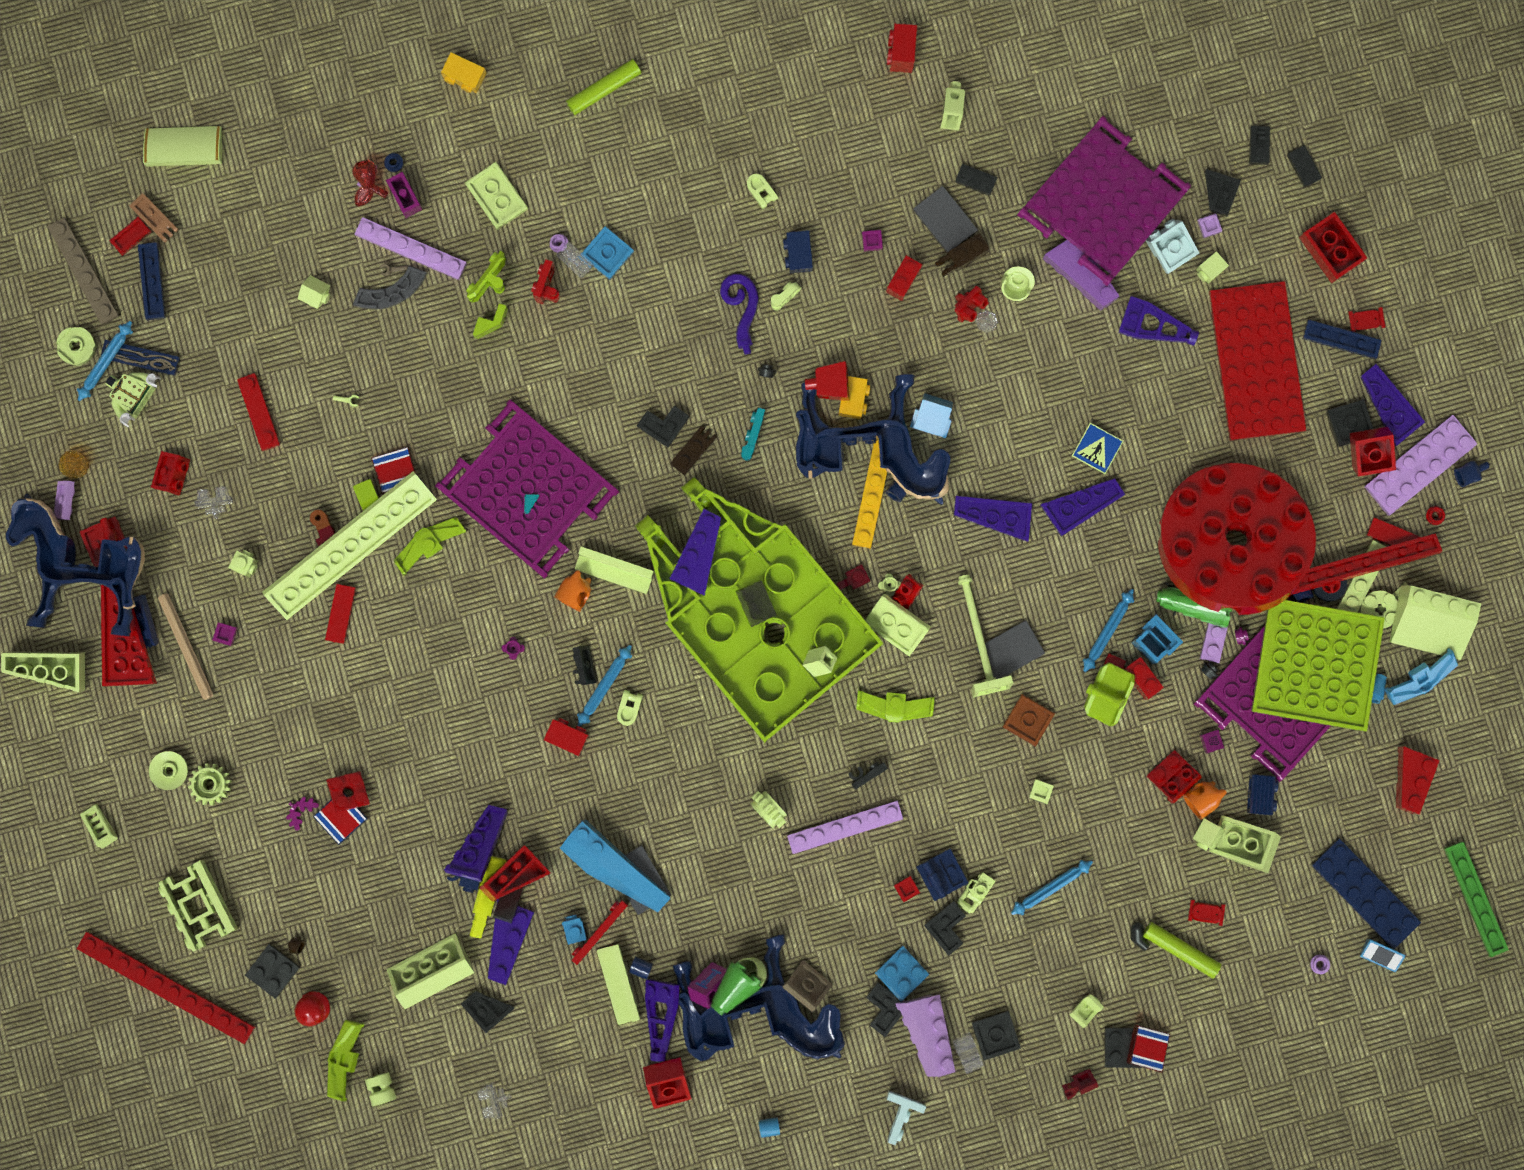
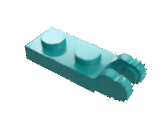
M758 408L757 412L753 411L750 420L753 423L752 430L747 431L745 441H748V444L742 447L741 457L745 461H750L754 453L765 409Z

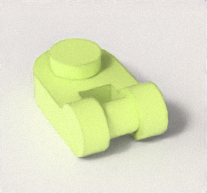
M753 174L748 178L747 188L761 209L766 208L769 202H774L778 199L776 193L762 175ZM765 190L768 195L762 198L760 193Z
M796 282L786 284L780 295L775 294L771 297L772 309L780 310L798 294L801 287Z
M624 690L617 713L618 721L622 725L629 726L635 722L642 702V694L637 693L635 695L628 690ZM627 701L635 702L633 708L626 706Z

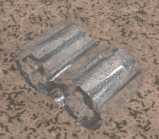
M970 1032L952 1040L966 1074L984 1067Z

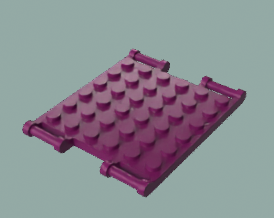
M1102 116L1035 195L1019 211L1017 216L1027 220L1042 232V236L1046 239L1054 231H1057L1084 253L1077 263L1080 266L1086 267L1100 278L1105 286H1108L1192 185L1188 182L1185 183L1167 169V165L1163 162L1154 172L1125 150L1133 138L1129 135H1124L1110 124L1105 116ZM1100 128L1106 129L1122 143L1120 145L1103 133ZM1163 174L1166 178H1168L1175 185H1177L1181 190L1178 192L1166 181L1160 178L1159 175ZM1030 210L1031 212H1033V213H1034L1036 216H1038L1041 220H1043L1045 223H1047V224L1049 225V227L1045 226L1042 222H1040L1037 218H1035V217H1034L1032 214H1030L1028 211ZM1088 258H1091L1094 262H1096L1099 266L1106 270L1109 273V275H1107L1100 268H1098L1091 261H1089Z
M509 399L506 402L505 408L491 424H487L485 427L495 437L471 466L459 457L456 460L455 466L441 482H437L435 487L540 576L546 579L547 573L564 553L567 554L569 552V549L559 541L563 534L582 512L595 521L598 518L599 512L619 491ZM512 410H514L516 414L510 419V421L504 426V428L500 432H498L496 428L509 415V413ZM462 468L466 469L467 471L454 484V486L450 490H448L446 486L453 480V478L459 473V471ZM605 487L608 490L607 493L590 510L587 506ZM526 494L540 495L530 513L525 514L524 502ZM554 545L557 546L559 549L541 569L538 566L539 562Z
M1290 597L1287 599L1288 601H1294ZM1264 625L1193 704L1197 708L1200 707L1210 716L1221 730L1232 720L1235 721L1260 744L1251 754V757L1254 760L1257 759L1276 776L1275 779L1278 782H1281L1331 726L1251 712ZM1207 698L1227 714L1224 719L1204 702ZM1265 750L1284 766L1282 771L1262 754Z

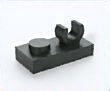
M1251 126L1249 164L1268 165L1270 157V126Z
M590 646L574 647L573 658L578 670H574L573 674H579V680L575 681V684L590 685L597 683Z
M874 763L868 767L870 771L865 776H863V769L861 767H857L860 772L858 777H854L850 772L849 777L855 780L851 784L856 790L886 771L888 768L885 763Z

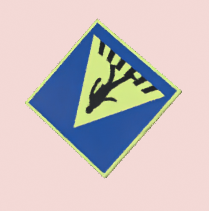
M1089 423L1072 457L1106 474L1123 440Z

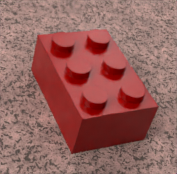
M1335 212L1305 231L1299 237L1331 284L1367 259L1365 253Z

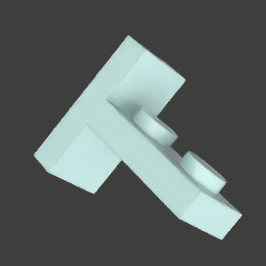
M888 1091L886 1099L900 1105L887 1138L888 1143L896 1145L897 1141H901L904 1130H901L903 1123H907L911 1112L908 1109L910 1108L924 1114L926 1105Z

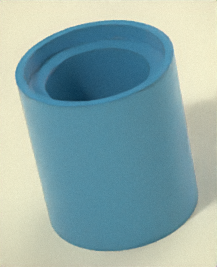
M778 1117L758 1120L761 1138L780 1135Z

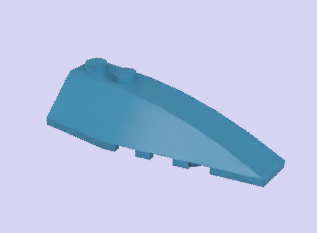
M583 820L560 847L588 875L656 912H659L671 899L667 893L587 820Z

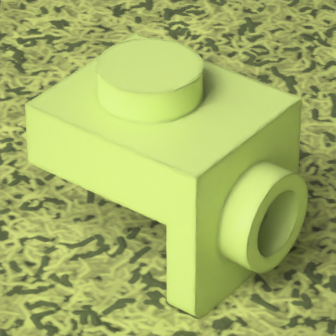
M1089 994L1081 999L1069 1015L1084 1028L1104 1006L1098 998Z

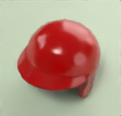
M316 991L303 995L294 1008L296 1020L307 1027L316 1026L323 1022L330 1013L329 1000L325 995Z

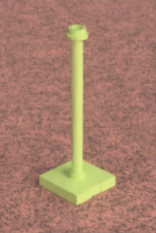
M970 575L958 577V584L963 587L986 677L985 682L973 684L972 696L974 698L1011 689L1013 684L1011 676L999 679L993 677L970 587L972 578H970Z

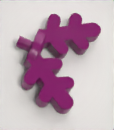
M302 797L295 804L291 801L288 804L292 808L289 810L290 814L286 816V819L290 820L292 818L289 826L292 827L294 825L296 831L300 829L299 824H302L303 820L297 819V817L301 816V813L296 812L295 809L299 807L301 812H304L305 807H307L308 811L312 812L313 808L319 806L317 802H313V798L305 802L306 797Z

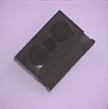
M758 580L756 583L735 591L751 627L773 616H777L762 580Z

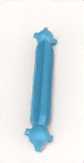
M131 321L118 326L120 332L115 334L84 381V387L77 388L78 401L91 397L89 390L96 386L125 342L126 335L133 333Z
M1133 589L1121 594L1122 601L1116 606L1093 645L1089 658L1083 659L1084 672L1096 667L1095 660L1102 654L1126 613L1128 604L1134 603Z
M631 645L619 649L620 656L614 660L584 707V712L577 714V726L580 727L583 724L590 723L589 716L595 712L625 665V660L632 658Z
M1080 860L1078 867H1073L1026 897L1022 903L1015 902L1011 914L1024 915L1025 909L1032 908L1078 878L1082 872L1089 873L1090 866L1093 863L1092 860Z

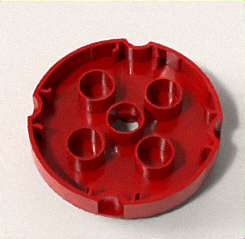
M1218 464L1192 474L1174 490L1165 506L1159 523L1161 525V533L1158 540V550L1161 562L1169 578L1189 599L1216 612L1223 608H1232L1238 615H1249L1263 612L1279 605L1299 587L1312 564L1315 554V525L1303 498L1279 475L1249 464ZM1236 530L1243 533L1247 538L1245 546L1231 545L1226 539L1228 531Z

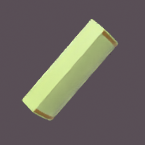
M222 127L145 128L143 163L146 166L222 164Z

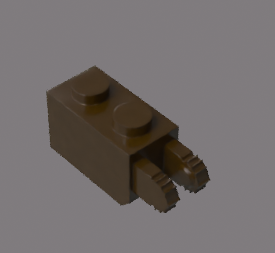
M979 233L947 252V255L936 261L935 265L937 267L942 266L947 261L951 263L952 266L946 268L941 273L945 277L953 271H960L985 256L990 248Z

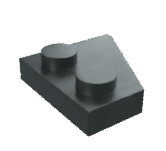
M1206 169L1205 177L1209 211L1228 217L1241 180Z
M477 991L461 1003V1006L485 1033L490 1031L514 1009L511 1005Z

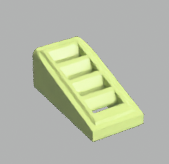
M98 804L93 805L80 814L97 847L105 848L118 839ZM95 813L97 814V816L94 817V818H92L91 820L88 819L90 816L94 815ZM99 820L101 821L100 823H98L97 825H95V826L93 827V824H94V823H96V822L99 821ZM104 827V830L97 833L98 830Z

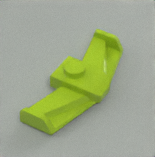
M457 517L428 528H422L414 534L413 539L393 561L403 576H405L423 554L427 559L431 558L443 549L440 542L467 531Z
M858 690L856 710L885 719L888 722L899 723L900 721L933 716L935 697L905 701L906 694L887 692L885 700Z
M351 1020L344 1021L327 1060V1097L339 1101H347L346 1071L355 1073L359 1053L351 1050L365 1024Z

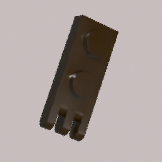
M704 425L696 431L670 463L671 466L684 476L717 438L715 434L710 440L707 438L711 434L709 429L703 435L702 432L706 428Z

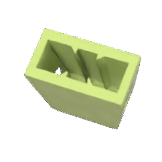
M952 81L950 82V88H946L940 127L942 129L958 131L960 129L965 90L961 89L960 82Z

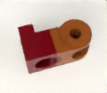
M314 510L310 514V522L316 526L320 538L315 539L319 547L333 536L335 531L325 512Z

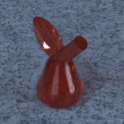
M369 160L357 162L352 168V174L362 187L355 195V205L360 207L367 204L372 199L373 192L386 198L388 191L375 185L377 174L375 163Z

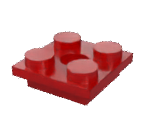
M360 771L326 780L336 813L370 804ZM350 789L353 795L346 797L343 794V790Z

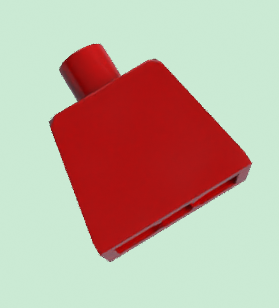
M846 361L816 368V378L805 379L806 390L816 389L818 398L849 401L848 367Z

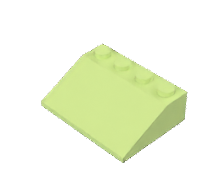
M1401 586L1389 642L1441 656L1446 654L1447 649L1450 648L1454 652L1455 658L1461 660L1478 622L1481 603L1415 586Z

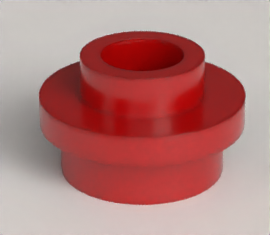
M1439 506L1430 507L1426 512V520L1431 525H1439L1445 520V512ZM1433 512L1437 513V519L1432 517Z

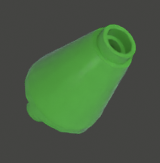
M738 961L729 964L710 1005L721 1016L761 989L759 985L761 981L753 974L750 976L746 974V968Z

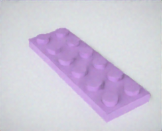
M1452 415L1396 460V470L1380 473L1364 487L1389 516L1469 452L1477 443L1456 417Z

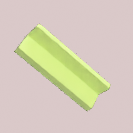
M580 547L579 557L575 566L576 571L579 570L582 573L644 594L648 593L654 571Z
M619 943L598 949L597 954L618 1025L640 1020V1014Z

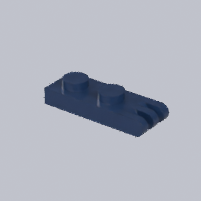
M146 595L133 598L136 605L134 611L147 649L158 645L159 642Z

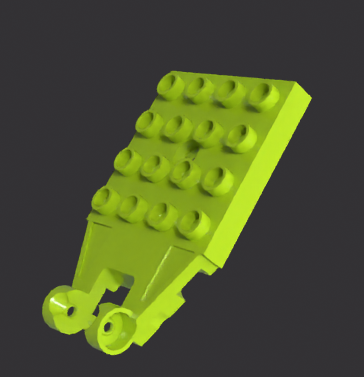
M693 477L681 487L682 491L696 505L700 513L705 509L721 517L705 596L670 579L681 553L664 535L660 525L657 526L646 515L634 526L647 541L668 618L665 624L765 743L884 643L785 524L780 526L750 512V510L705 489ZM766 622L769 624H784L783 644L765 643L763 641L765 639L764 629L766 626L764 624ZM826 646L837 657L831 673L814 677L803 666V662L808 650Z

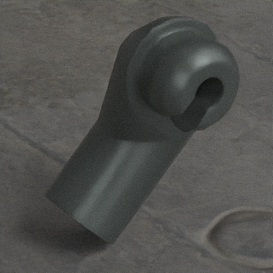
M1135 922L1130 929L1131 941L1143 951H1146L1150 943L1143 938L1144 926L1141 922Z

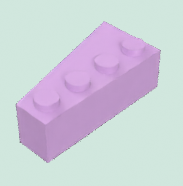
M927 995L895 1003L897 1009L901 1011L904 1025L908 1027L911 1034L910 1039L918 1050L917 1055L927 1077H940L954 1073L955 1067L940 995Z

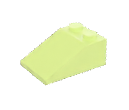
M1221 815L1218 826L1224 830V833L1214 851L1209 849V852L1269 873L1281 837L1276 832Z

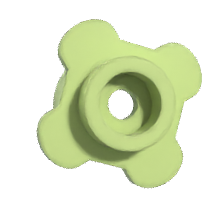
M886 574L885 579L879 582L878 588L883 589L886 595L891 597L894 595V591L899 588L901 582L896 581L892 574Z

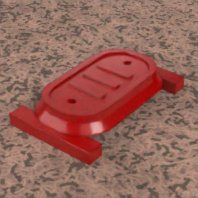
M1379 307L1378 311L1368 310L1354 314L1352 311L1348 312L1351 332H1356L1355 329L1377 328L1380 325L1381 328H1385L1382 307Z
M1190 900L1188 921H1192L1193 918L1196 921L1218 923L1219 926H1223L1225 905L1221 904L1220 907L1208 903H1195V900Z

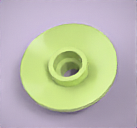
M162 752L156 755L150 763V779L160 789H176L187 778V763L178 753ZM169 767L173 769V773L170 775L167 773Z

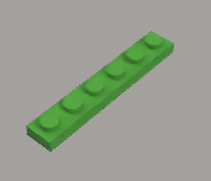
M1461 841L1444 848L1488 956L1493 957L1508 951L1505 939L1464 842Z

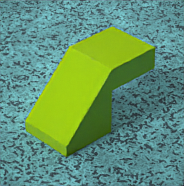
M499 303L493 321L478 317L473 332L474 338L480 339L501 328L508 311L507 306Z
M371 479L353 486L363 511L379 499Z

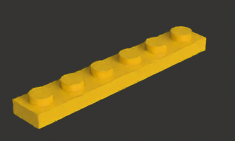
M876 440V443L873 444L852 542L854 546L871 549L887 475L886 468H880L879 440Z

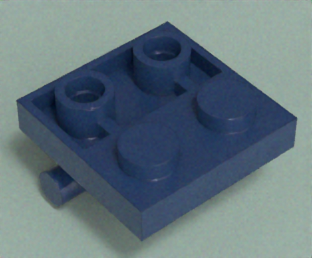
M951 849L916 866L934 901L942 899L947 894L968 884Z

